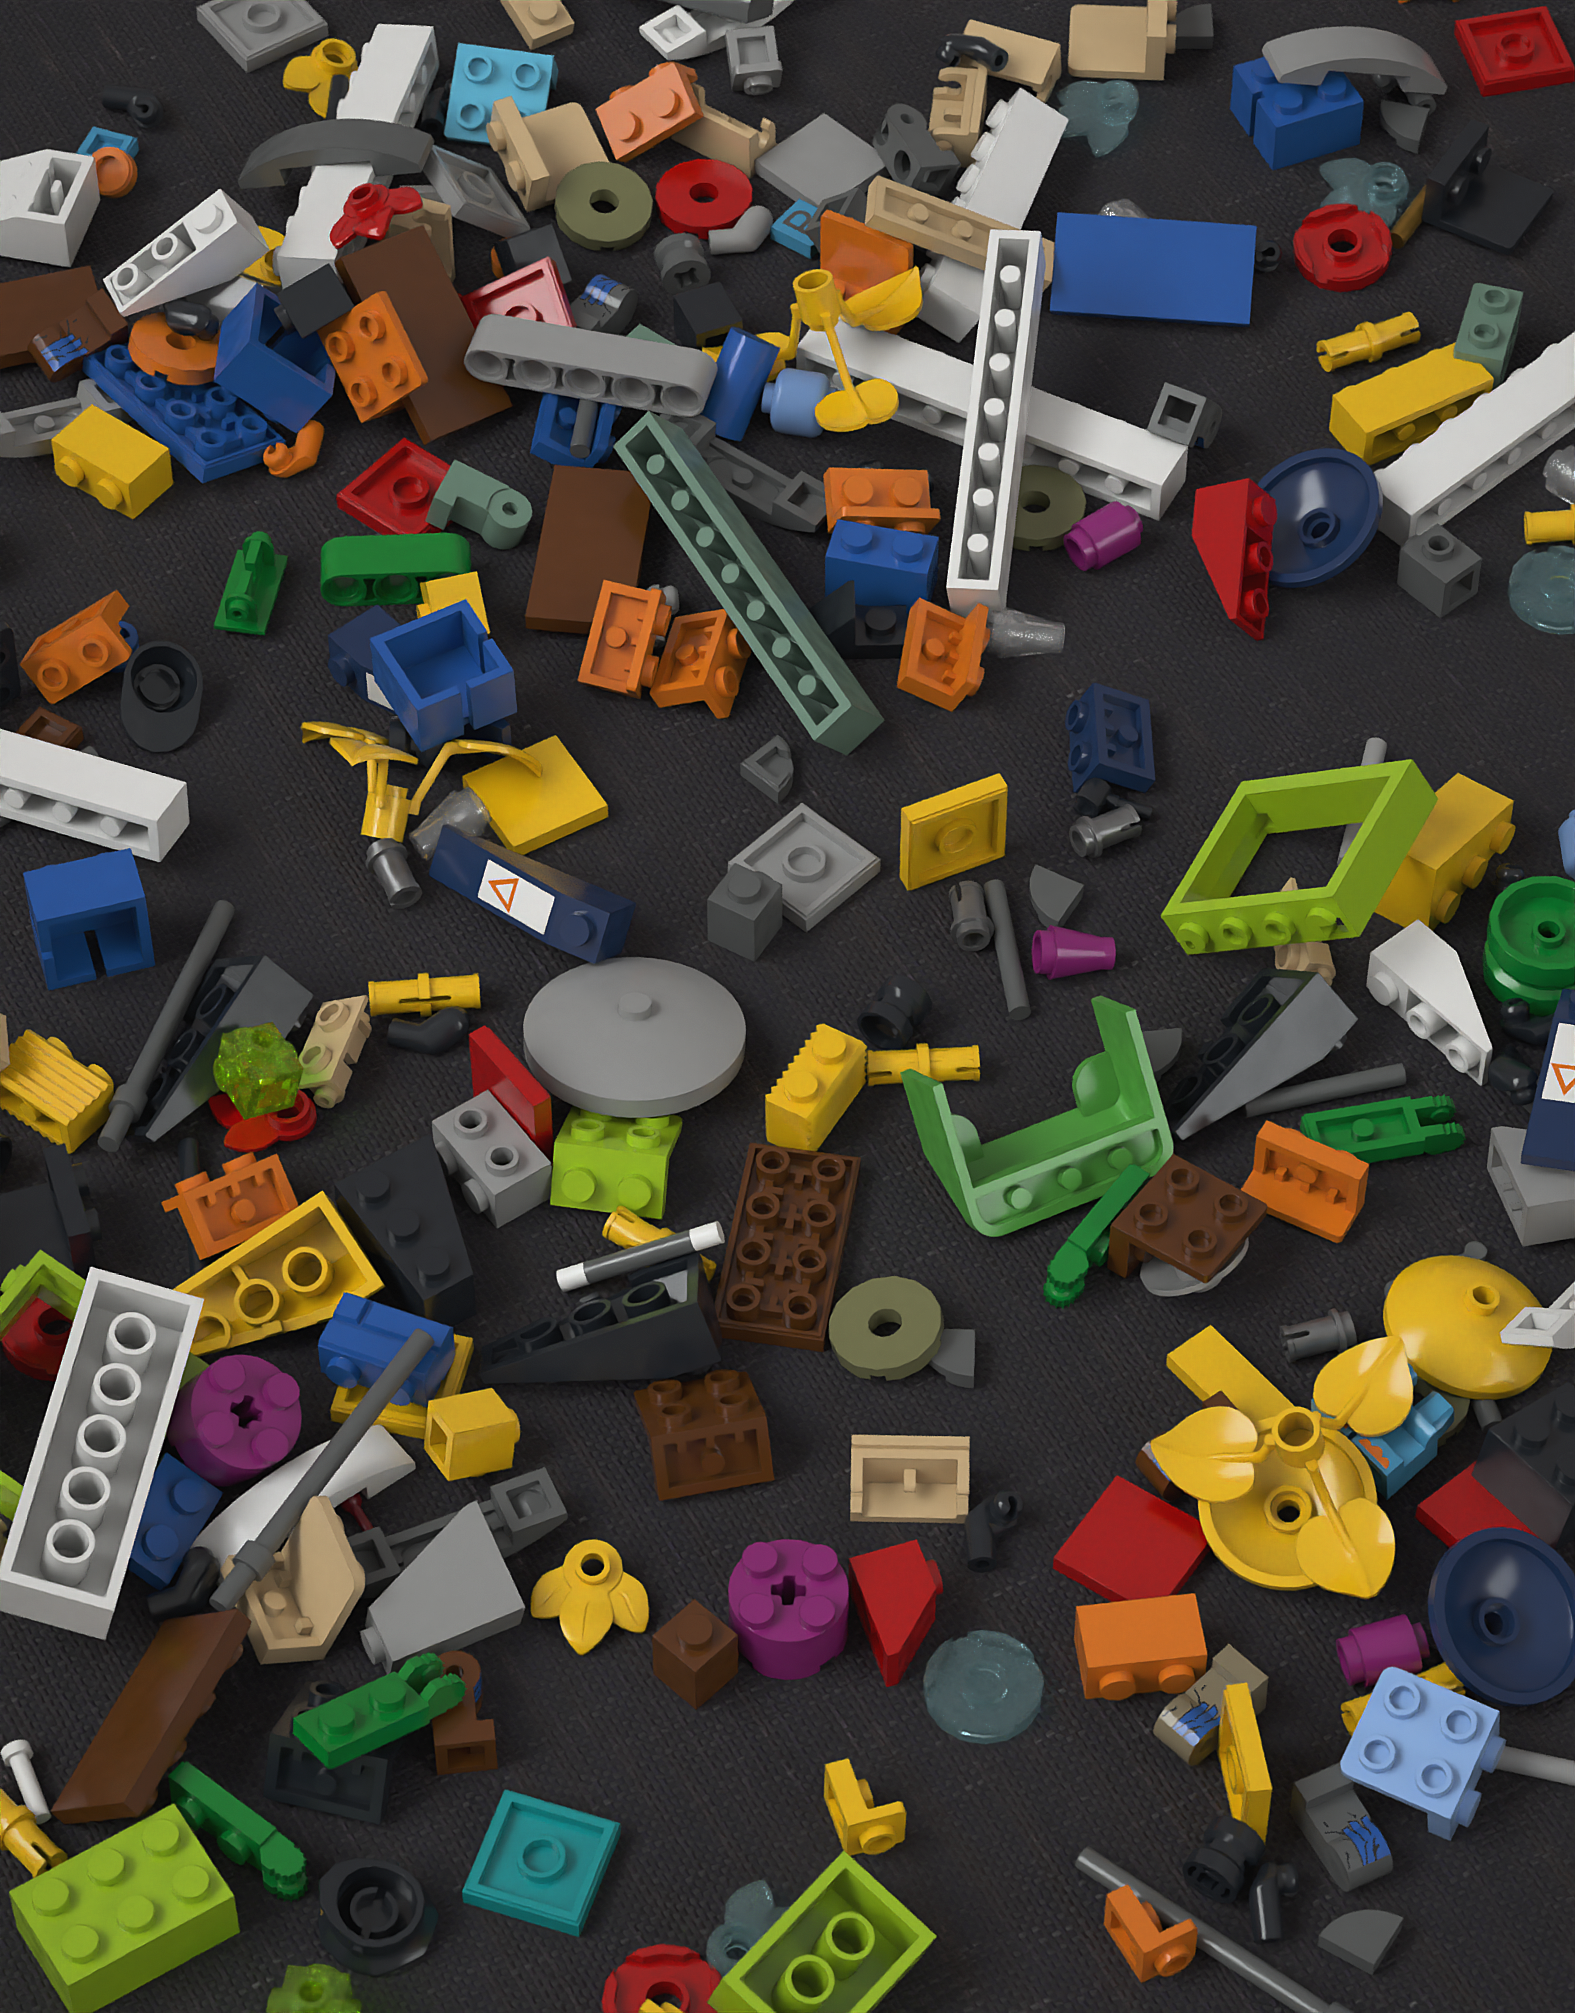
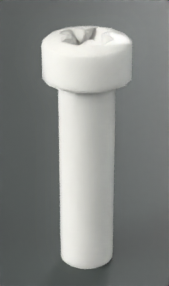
M26 1740L12 1741L2 1748V1759L6 1766L12 1767L24 1802L37 1818L36 1824H42L51 1818V1814L30 1761L33 1756L31 1746Z

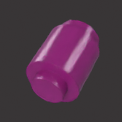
M1113 501L1073 524L1071 532L1063 538L1064 546L1070 559L1080 570L1086 571L1092 567L1098 570L1141 544L1140 533L1143 532V524L1139 515L1131 506H1124L1118 501Z
M1405 1614L1349 1629L1348 1636L1336 1639V1649L1341 1669L1350 1686L1361 1682L1365 1687L1376 1685L1381 1673L1388 1667H1397L1411 1674L1422 1672L1421 1659L1430 1656L1427 1638L1422 1625L1419 1622L1411 1624Z

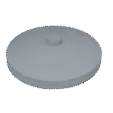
M610 958L596 964L587 963L573 968L551 980L535 995L528 1006L524 1018V1054L529 1069L535 1078L548 1091L569 1104L594 1113L615 1117H656L674 1114L698 1106L716 1096L731 1083L744 1060L746 1025L743 1012L733 995L716 980L694 968L655 958Z

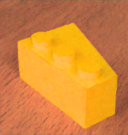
M1459 773L1453 776L1435 792L1438 798L1437 803L1374 912L1404 928L1417 919L1432 931L1440 922L1448 923L1454 916L1459 906L1461 895L1466 888H1476L1486 872L1489 859L1495 852L1502 854L1509 846L1515 833V825L1511 824L1514 800Z

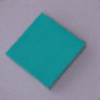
M505 1789L462 1890L463 1903L579 1937L621 1835L620 1823Z

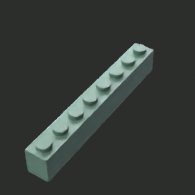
M648 411L613 447L813 740L848 755L884 721L883 717L681 427Z

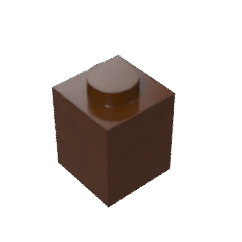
M695 1599L652 1636L653 1674L696 1710L738 1673V1635Z

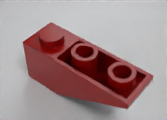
M1250 478L1196 489L1192 538L1229 620L1256 641L1263 640L1265 618L1269 613L1267 593L1269 571L1273 567L1271 548L1273 526L1277 521L1276 500Z

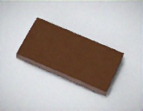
M424 225L340 257L334 263L355 306L380 291H385L390 298L428 377L427 384L402 399L424 446L501 414L513 406L503 385L479 380L471 375L465 367V355L476 330Z
M90 265L0 283V369L26 363H37L27 349L31 340L47 327L60 322L86 304V299L98 291Z
M554 465L525 615L526 629L590 634L603 580L636 588L639 587L653 504L630 471Z
M750 1142L714 1304L722 1338L824 1352L829 1319L832 1313L861 1171L860 1157Z
M239 1609L165 1620L50 1812L64 1825L91 1821L101 1822L103 1820L125 1817L137 1818L146 1813L158 1797L156 1787L167 1768L176 1763L185 1752L187 1747L185 1738L194 1722L212 1706L215 1700L213 1690L224 1671L232 1667L240 1658L243 1652L241 1642L250 1629L252 1621Z

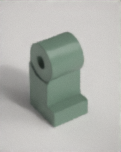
M454 459L432 500L425 521L444 530L448 521L452 520L481 534L482 538L490 546L503 550L516 547L522 541L531 519L532 508L528 499L518 491Z

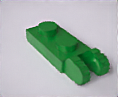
M1445 1095L1411 1099L1409 1096L1309 1113L1301 1116L1300 1124L1301 1133L1307 1138L1335 1150L1347 1151L1366 1163L1419 1155L1424 1152L1431 1155L1442 1154L1445 1151H1455L1466 1140L1464 1130L1459 1123L1447 1122L1445 1125L1442 1124L1451 1120L1450 1118L1454 1117V1113H1456L1453 1099Z
M1129 1164L1055 1254L1054 1260H1051L1050 1265H1048L1047 1280L1043 1287V1296L1046 1297L1045 1301H1048L1050 1306L1054 1305L1056 1308L1062 1307V1309L1065 1306L1069 1307L1071 1303H1074L1075 1298L1078 1299L1083 1293L1085 1286L1083 1278L1088 1273L1091 1265L1094 1263L1101 1267L1108 1260L1111 1224L1148 1183L1150 1177L1148 1172L1135 1164Z
M433 1652L422 1653L420 1657L415 1656L407 1660L398 1674L394 1671L294 1717L293 1734L331 1770L428 1725L430 1719L445 1713L449 1708L452 1710L454 1706H458L463 1696L466 1695V1683L456 1674L452 1675L451 1673L440 1678L444 1674V1662Z
M182 1761L168 1776L172 1804H175L190 1829L198 1830L201 1827L217 1839L219 1848L233 1862L243 1865L247 1861L263 1873L264 1888L272 1895L277 1894L278 1899L282 1898L284 1902L286 1900L292 1902L295 1899L299 1900L301 1896L304 1897V1892L308 1891L307 1885H309L305 1869L307 1863L304 1852L301 1853L300 1848H295V1844L279 1833L273 1825L186 1761L184 1763Z

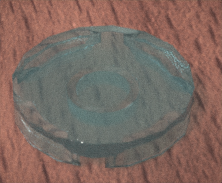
M1550 546L1548 547V552H1541L1539 554H1536V550L1525 554L1513 566L1507 593L1511 608L1523 622L1540 631L1559 635L1575 633V548Z
M988 1630L967 1632V1637L959 1638L954 1642L953 1638L942 1643L928 1660L923 1680V1695L927 1711L938 1726L961 1741L979 1744L1007 1741L1026 1730L1040 1711L1044 1688L1041 1668L1039 1670V1666L1034 1661V1655L1028 1647L1005 1633Z

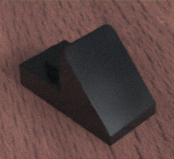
M850 580L808 609L842 659H899L902 657L907 628L906 605L855 606L854 580Z

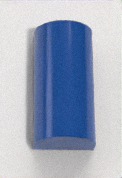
M731 327L716 361L718 370L704 409L700 414L716 423V435L734 441H742L780 347L737 327Z

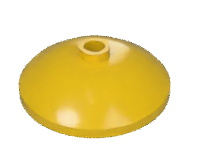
M1443 1255L1417 1261L1405 1268L1396 1277L1384 1302L1383 1321L1387 1336H1401L1405 1344L1407 1362L1412 1366L1415 1373L1429 1384L1453 1395L1476 1400H1497L1517 1395L1531 1387L1539 1379L1552 1352V1348L1502 1343L1500 1332L1525 1307H1543L1532 1292L1517 1278L1505 1270L1479 1259Z
M1276 1416L1253 1422L1258 1434L1256 1451H1259L1264 1445V1437L1272 1434V1424ZM1321 1428L1325 1447L1317 1463L1335 1508L1338 1509L1345 1502L1358 1497L1367 1498L1377 1505L1374 1478L1362 1453L1353 1442L1338 1430ZM1273 1450L1264 1462L1252 1463L1255 1482L1252 1490L1244 1497L1228 1503H1209L1198 1499L1200 1523L1205 1538L1217 1558L1234 1574L1252 1584L1274 1590H1301L1318 1586L1307 1578L1301 1570L1295 1549L1301 1527L1313 1517L1326 1515L1306 1468H1294L1285 1464L1279 1457L1277 1450ZM1292 1506L1298 1509L1300 1515L1293 1522H1284L1278 1517L1279 1511L1284 1507Z

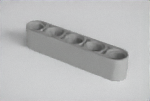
M499 314L484 316L479 321L464 359L465 367L469 373L485 382L681 417H693L703 411L718 370L716 362L710 355L694 348Z

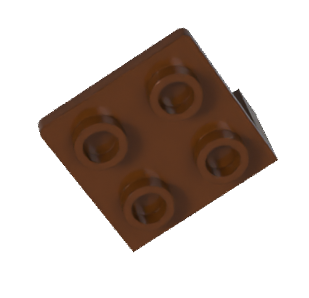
M1173 1154L1111 1224L1107 1269L1126 1279L1141 1261L1148 1263L1155 1256L1203 1283H1208L1266 1217L1267 1204Z
M720 1369L708 1373L703 1379L686 1382L673 1379L659 1380L651 1383L647 1389L634 1392L635 1405L649 1438L655 1490L659 1501L774 1480L767 1417L747 1372Z

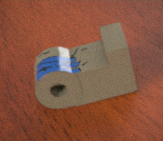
M1228 1644L1213 1658L1212 1668L1185 1693L1178 1695L1166 1706L1154 1725L1153 1733L1188 1765L1194 1766L1199 1764L1211 1752L1217 1751L1223 1690H1226V1685L1248 1683L1256 1717L1266 1708L1269 1677Z

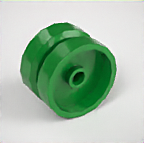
M1532 876L1512 883L1496 897L1489 914L1487 941L1484 946L1482 966L1485 983L1495 998L1502 1003L1511 998H1521L1530 1004L1531 1014L1544 1017L1555 1013L1562 989L1575 990L1574 881L1557 876Z

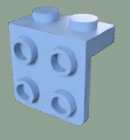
M1388 1667L1381 1673L1341 1759V1772L1346 1778L1426 1812L1428 1816V1832L1451 1841L1458 1824L1468 1827L1476 1813L1481 1793L1474 1789L1482 1771L1485 1770L1493 1773L1504 1750L1506 1739L1499 1737L1500 1711L1397 1667Z

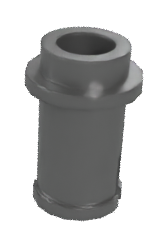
M1124 804L1118 809L1092 819L1088 816H1082L1077 819L1076 825L1069 829L1070 842L1079 856L1084 857L1088 855L1091 858H1096L1102 854L1104 848L1129 838L1138 837L1142 831L1141 825L1130 827L1129 824L1140 821V818L1130 804Z
M383 838L374 842L366 853L368 857L366 860L368 871L371 874L377 875L392 908L403 909L413 905L420 899L422 890L419 884L416 883L406 862V848L402 844L397 843L393 838Z
M962 881L959 882L962 900H960L959 891L955 885L949 891V901L952 905L954 922L951 925V937L961 949L978 951L989 944L994 934V925L991 919L986 916L982 886L977 882Z
M1334 1308L1328 1311V1316L1290 1326H1280L1281 1342L1283 1349L1288 1348V1351H1285V1355L1289 1363L1295 1362L1297 1359L1333 1350H1338L1341 1354L1347 1350V1347L1357 1344L1354 1324L1348 1311L1338 1313Z

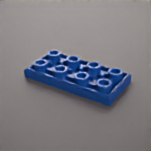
M1057 212L1050 314L1249 327L1257 226Z
M129 342L121 345H112L106 350L84 357L82 371L90 379L92 378L110 398L157 442L169 448L170 454L201 483L262 463L263 454L267 447L272 445L276 449L278 442L286 443L263 418L259 417L239 397L229 395L214 381L200 385H177L168 382V375L155 371V376L145 373L131 359L128 350Z

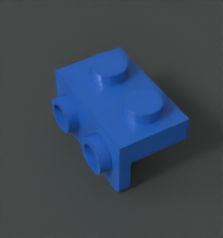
M543 392L530 453L554 465L593 468L597 462L604 464L615 444V437L610 435L613 424L621 412L622 406L600 402L590 455L586 458H576L570 453V446L580 399Z
M167 1452L157 1461L127 1564V1569L157 1590H161L169 1584L183 1561L184 1554L194 1543L223 1495V1492Z

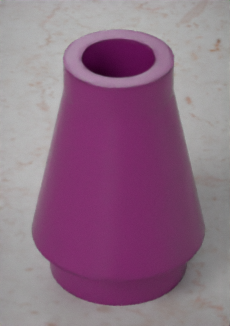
M1049 925L1047 930H1036L1032 942L1033 969L1036 974H1046L1049 980L1096 970H1112L1114 967L1116 948L1113 937H1100L1054 925Z

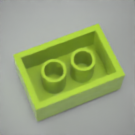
M175 1804L160 1810L9 1891L17 1929L69 2013H93L240 1932L233 1893Z
M843 1851L725 1975L707 2003L718 2013H870L920 1960L937 1936L851 1856Z

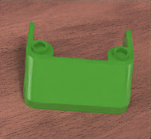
M1101 995L1091 999L1105 1051L1085 1059L1075 1070L1072 1089L1078 1108L981 1145L977 1130L971 1121L961 1115L951 1113L941 1082L912 1069L900 1072L923 1152L964 1220L972 1229L990 1237L1003 1236L1102 1197L1129 1164L1137 1165L1152 1177L1173 1155L1171 1133L1134 1008Z

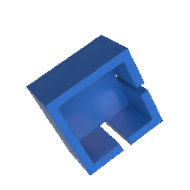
M1265 57L1233 66L1230 110L1248 136L1254 135L1253 143L1272 171L1360 144L1364 100L1344 72L1328 71L1321 86L1279 83Z
M256 283L222 321L213 381L218 383L229 395L240 397L262 411L270 421L282 424L297 434L333 395L335 368L318 333L304 340L298 331L288 335L285 330L270 348L264 345L282 326L274 311V308L282 303L277 295Z
M466 599L370 638L374 681L421 752L463 735L465 724L470 723L475 730L517 712L514 670L492 638L488 640L486 628Z
M131 848L100 853L89 858L58 865H48L40 869L23 872L34 942L48 991L97 980L84 935L85 931L94 930L107 977L155 966L146 898Z

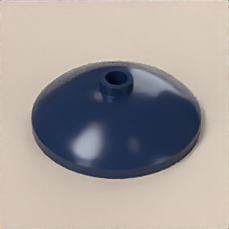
M1320 448L1309 450L1283 461L1258 482L1257 485L1276 500L1275 504L1277 507V521L1273 526L1271 548L1273 567L1269 571L1268 583L1285 588L1315 585L1345 570L1364 552L1373 539L1381 520L1383 493L1377 476L1363 459L1342 449Z
M1492 1527L1482 1529L1467 1535L1453 1544L1440 1559L1434 1571L1428 1596V1615L1432 1635L1437 1649L1448 1668L1472 1692L1490 1702L1503 1706H1531L1560 1694L1575 1679V1575L1568 1564L1543 1540L1514 1528ZM1484 1618L1489 1622L1491 1626V1633L1488 1631L1485 1625Z

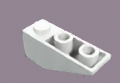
M219 189L110 273L103 281L119 313L125 317L231 281L270 251L253 217L223 190Z
M1417 919L1370 952L1366 987L1369 988L1373 997L1380 1004L1389 1006L1407 1021L1411 1030L1418 1037L1427 1039L1445 1054L1450 1064L1456 1070L1468 1074L1480 1086H1483L1488 1082V1068L1491 1063L1493 1048L1457 952Z

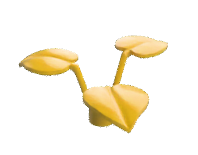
M915 266L908 271L864 290L846 301L843 300L841 290L835 287L830 271L814 269L800 274L793 281L797 303L790 305L792 312L790 337L777 332L755 335L780 347L766 382L776 379L779 372L786 368L785 361L796 357L802 320L803 323L809 325L812 331H826L845 389L828 394L818 402L815 407L817 423L826 430L847 432L861 429L867 424H878L890 419L899 407L897 390L890 382L883 379H870L854 387L834 327L839 322V316L842 321L848 323L851 327L863 324L870 331L888 330L914 319L920 313L923 306L921 277L918 267ZM723 346L702 347V351L710 355L716 362Z
M320 721L302 722L301 725L303 744L311 740L330 738L329 744L351 766L367 761L368 795L360 833L382 839L393 838L395 841L403 843L408 814L419 815L422 800L445 762L452 755L489 752L505 757L508 756L522 762L540 778L542 777L543 768L540 762L535 757L516 747L484 740L452 739L451 742L445 743L411 800L406 799L407 788L387 784L388 762L390 759L417 765L418 758L389 747L388 739L367 730Z
M1387 1336L1369 1340L1346 1350L1332 1359L1317 1376L1314 1384L1313 1399L1316 1407L1322 1413L1335 1417V1419L1322 1417L1320 1412H1311L1303 1407L1287 1408L1281 1411L1274 1419L1272 1434L1264 1437V1445L1259 1451H1256L1258 1434L1252 1421L1239 1410L1223 1406L1202 1409L1189 1415L1173 1429L1151 1441L1152 1452L1166 1476L1185 1493L1209 1503H1228L1247 1495L1252 1490L1255 1482L1252 1463L1264 1462L1273 1450H1277L1279 1457L1285 1464L1294 1468L1307 1469L1326 1515L1309 1519L1301 1527L1295 1546L1296 1556L1300 1568L1306 1577L1325 1590L1362 1599L1375 1597L1387 1583L1395 1560V1537L1387 1515L1378 1505L1367 1498L1361 1497L1353 1498L1336 1509L1317 1461L1321 1458L1325 1447L1321 1428L1340 1430L1347 1423L1351 1430L1360 1436L1377 1437L1392 1432L1405 1421L1413 1403V1383L1407 1363L1405 1344L1401 1336Z

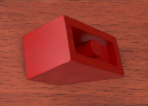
M917 1539L849 1558V1593L886 1687L897 1685L935 1621L936 1595L943 1593V1584L938 1566L934 1559L925 1561Z

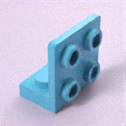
M458 43L444 130L445 137L448 140L490 145L486 124L491 121L493 101L512 96L522 118L546 111L550 89L556 90L558 68L554 56Z

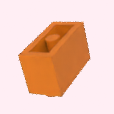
M1195 1593L1076 1606L1074 1641L1085 1699L1104 1698L1107 1700H1122L1133 1694L1157 1691L1170 1694L1183 1693L1206 1673L1207 1650Z

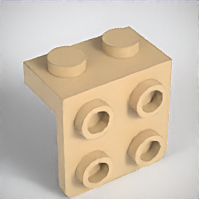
M1147 0V7L1073 6L1070 12L1068 73L1074 77L1164 80L1165 53L1175 54L1176 25L1167 24V21H1176L1177 0Z
M512 96L493 101L491 121L486 124L488 140L495 152L498 151L505 166L508 182L513 191H517L526 212L555 204L557 186L568 172L582 164L598 161L609 162L580 104L572 102L522 118Z
M313 1496L282 1551L275 1552L273 1555L276 1560L274 1565L262 1581H253L235 1605L237 1609L252 1621L247 1634L260 1664L323 1660L365 1588L363 1567L353 1554L345 1536L341 1518L336 1515L327 1496ZM228 1555L220 1569L224 1580L235 1567L232 1562L235 1555Z

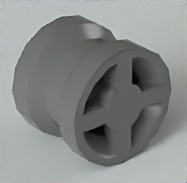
M678 233L664 238L657 245L654 251L656 266L661 271L663 287L668 293L675 295L708 284L711 278L710 268L704 258L702 244L697 237L692 234Z

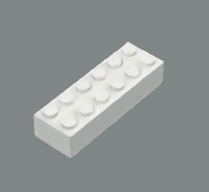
M90 1267L0 1563V1611L99 1639H106L204 1303L203 1298Z

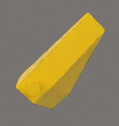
M322 1190L172 1290L204 1299L189 1351L199 1357L332 1320L333 1313L344 1292L367 1299L384 1288L385 1285L336 1205Z

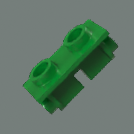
M260 531L254 532L244 540L243 550H237L215 619L214 629L257 635L266 634L288 562V556L275 554L271 537L268 534Z

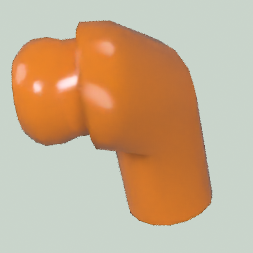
M309 420L298 431L295 446L289 449L280 442L276 444V449L272 445L267 447L263 454V462L269 467L270 474L279 478H288L314 466L318 459L325 432L323 425L315 420Z

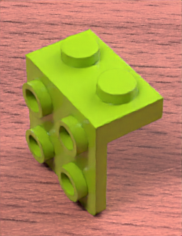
M573 1105L554 1143L550 1205L608 1213L616 1212L617 1207L622 1205L639 1217L662 1219L666 1204L669 1158L682 1130V1118L670 1114L646 1118L615 1117L594 1113Z

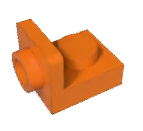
M1128 1884L1106 1894L1104 1926L1141 1983L1158 1975L1162 1977L1172 1976L1183 1970L1195 1956L1198 1929L1192 1919H1187L1162 1931L1160 1920L1153 1907L1147 1901L1140 1903Z

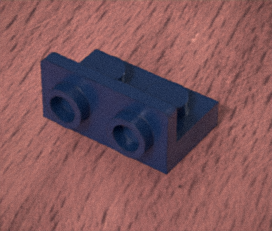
M1093 682L1079 700L1072 702L1065 718V727L1069 731L1070 737L1068 768L1072 771L1073 792L1078 793L1087 780L1097 777L1104 781L1146 793L1155 782L1149 700Z

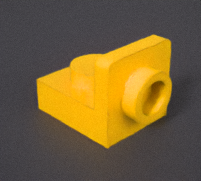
M849 1758L825 1764L824 1799L843 1850L849 1856L860 1853L869 1855L880 1854L891 1849L896 1843L904 1841L906 1811L901 1801L874 1808L870 1787L866 1779L856 1780Z

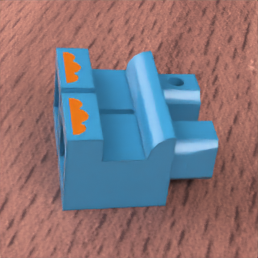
M1408 1363L1414 1387L1417 1384V1374ZM1432 1391L1417 1405L1412 1406L1405 1421L1390 1433L1377 1437H1363L1352 1431L1347 1423L1338 1431L1353 1442L1362 1453L1372 1472L1376 1489L1388 1500L1437 1456V1439L1454 1422V1409L1439 1393ZM1311 1399V1412L1318 1411L1322 1417L1335 1419V1417L1322 1413L1316 1407L1314 1399Z

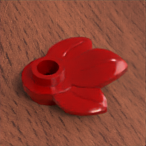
M365 183L359 185L348 195V200L343 206L344 214L330 231V241L335 249H340L358 235L365 238L383 240L393 215L417 211L423 207V200L418 191L412 187L388 189L381 184Z
M258 1060L250 1066L248 1090L217 1095L208 1099L210 1110L216 1121L226 1129H229L223 1141L225 1147L238 1152H257L265 1150L278 1140H298L313 1130L317 1121L316 1107L304 1092L296 1088L287 1087L292 1077L290 1071L276 1064Z

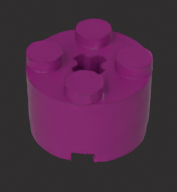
M250 1355L222 1357L189 1380L177 1392L166 1430L170 1446L172 1448L175 1445L179 1455L184 1460L182 1464L214 1486L231 1487L248 1481L282 1460L295 1445L302 1421L299 1386L292 1376L282 1373L273 1364L261 1358Z
M794 1539L775 1540L768 1543L755 1542L743 1551L742 1559L735 1566L728 1586L729 1628L738 1635V1655L740 1652L746 1659L752 1662L754 1670L775 1679H802L819 1672L821 1665L830 1660L834 1655L836 1659L843 1651L848 1637L849 1586L846 1574L838 1562L837 1554L827 1545H815Z

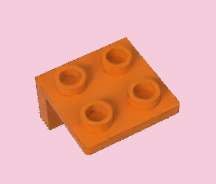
M826 210L821 216L820 269L828 270L832 273L835 287L841 290L844 301L913 268L912 243L867 227L862 222L831 210ZM904 324L883 331L897 335Z
M385 291L373 294L317 332L361 423L404 409L405 406L402 399L428 383L425 370Z

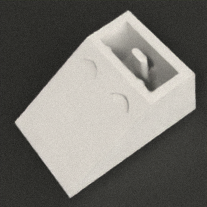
M46 149L0 161V256L71 267L100 202L95 157Z

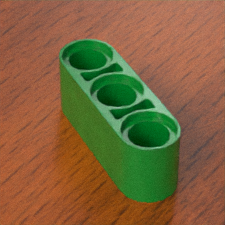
M454 533L344 536L333 538L327 541L321 548L320 592L328 603L336 606L424 604L420 583L471 573V547L464 537Z

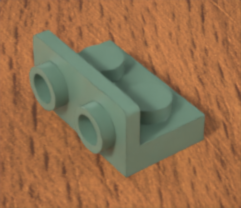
M1475 283L1454 346L1453 357L1482 364L1494 378L1493 391L1504 382L1518 335L1524 292Z

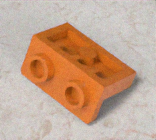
M829 467L823 474L828 533H833L837 519L927 535L940 521V509L931 508L928 470Z
M118 590L113 591L39 636L20 662V666L49 703L55 704L125 662L132 655L131 647L119 633L122 628L118 623L129 608V605Z
M725 609L675 617L649 693L659 708L705 700L717 719L729 717L735 696L739 691V684L747 659L752 649Z
M252 1151L222 1164L225 1176L210 1181L205 1171L174 1184L179 1195L165 1200L161 1204L165 1213L178 1208L199 1260L247 1241L299 1206L277 1154L257 1162Z

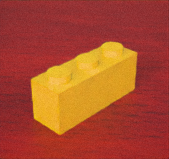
M1455 343L1441 349H1434L1420 358L1399 367H1392L1378 376L1357 385L1347 386L1340 392L1333 394L1329 431L1348 452L1357 455L1370 466L1408 449L1412 444L1423 442L1434 434L1444 421L1449 418H1456L1470 408L1480 395L1492 392L1494 378L1482 364L1454 358Z

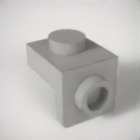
M774 26L726 30L725 41L732 92L744 90L749 95H760L770 92L773 87H780L782 63L778 61Z

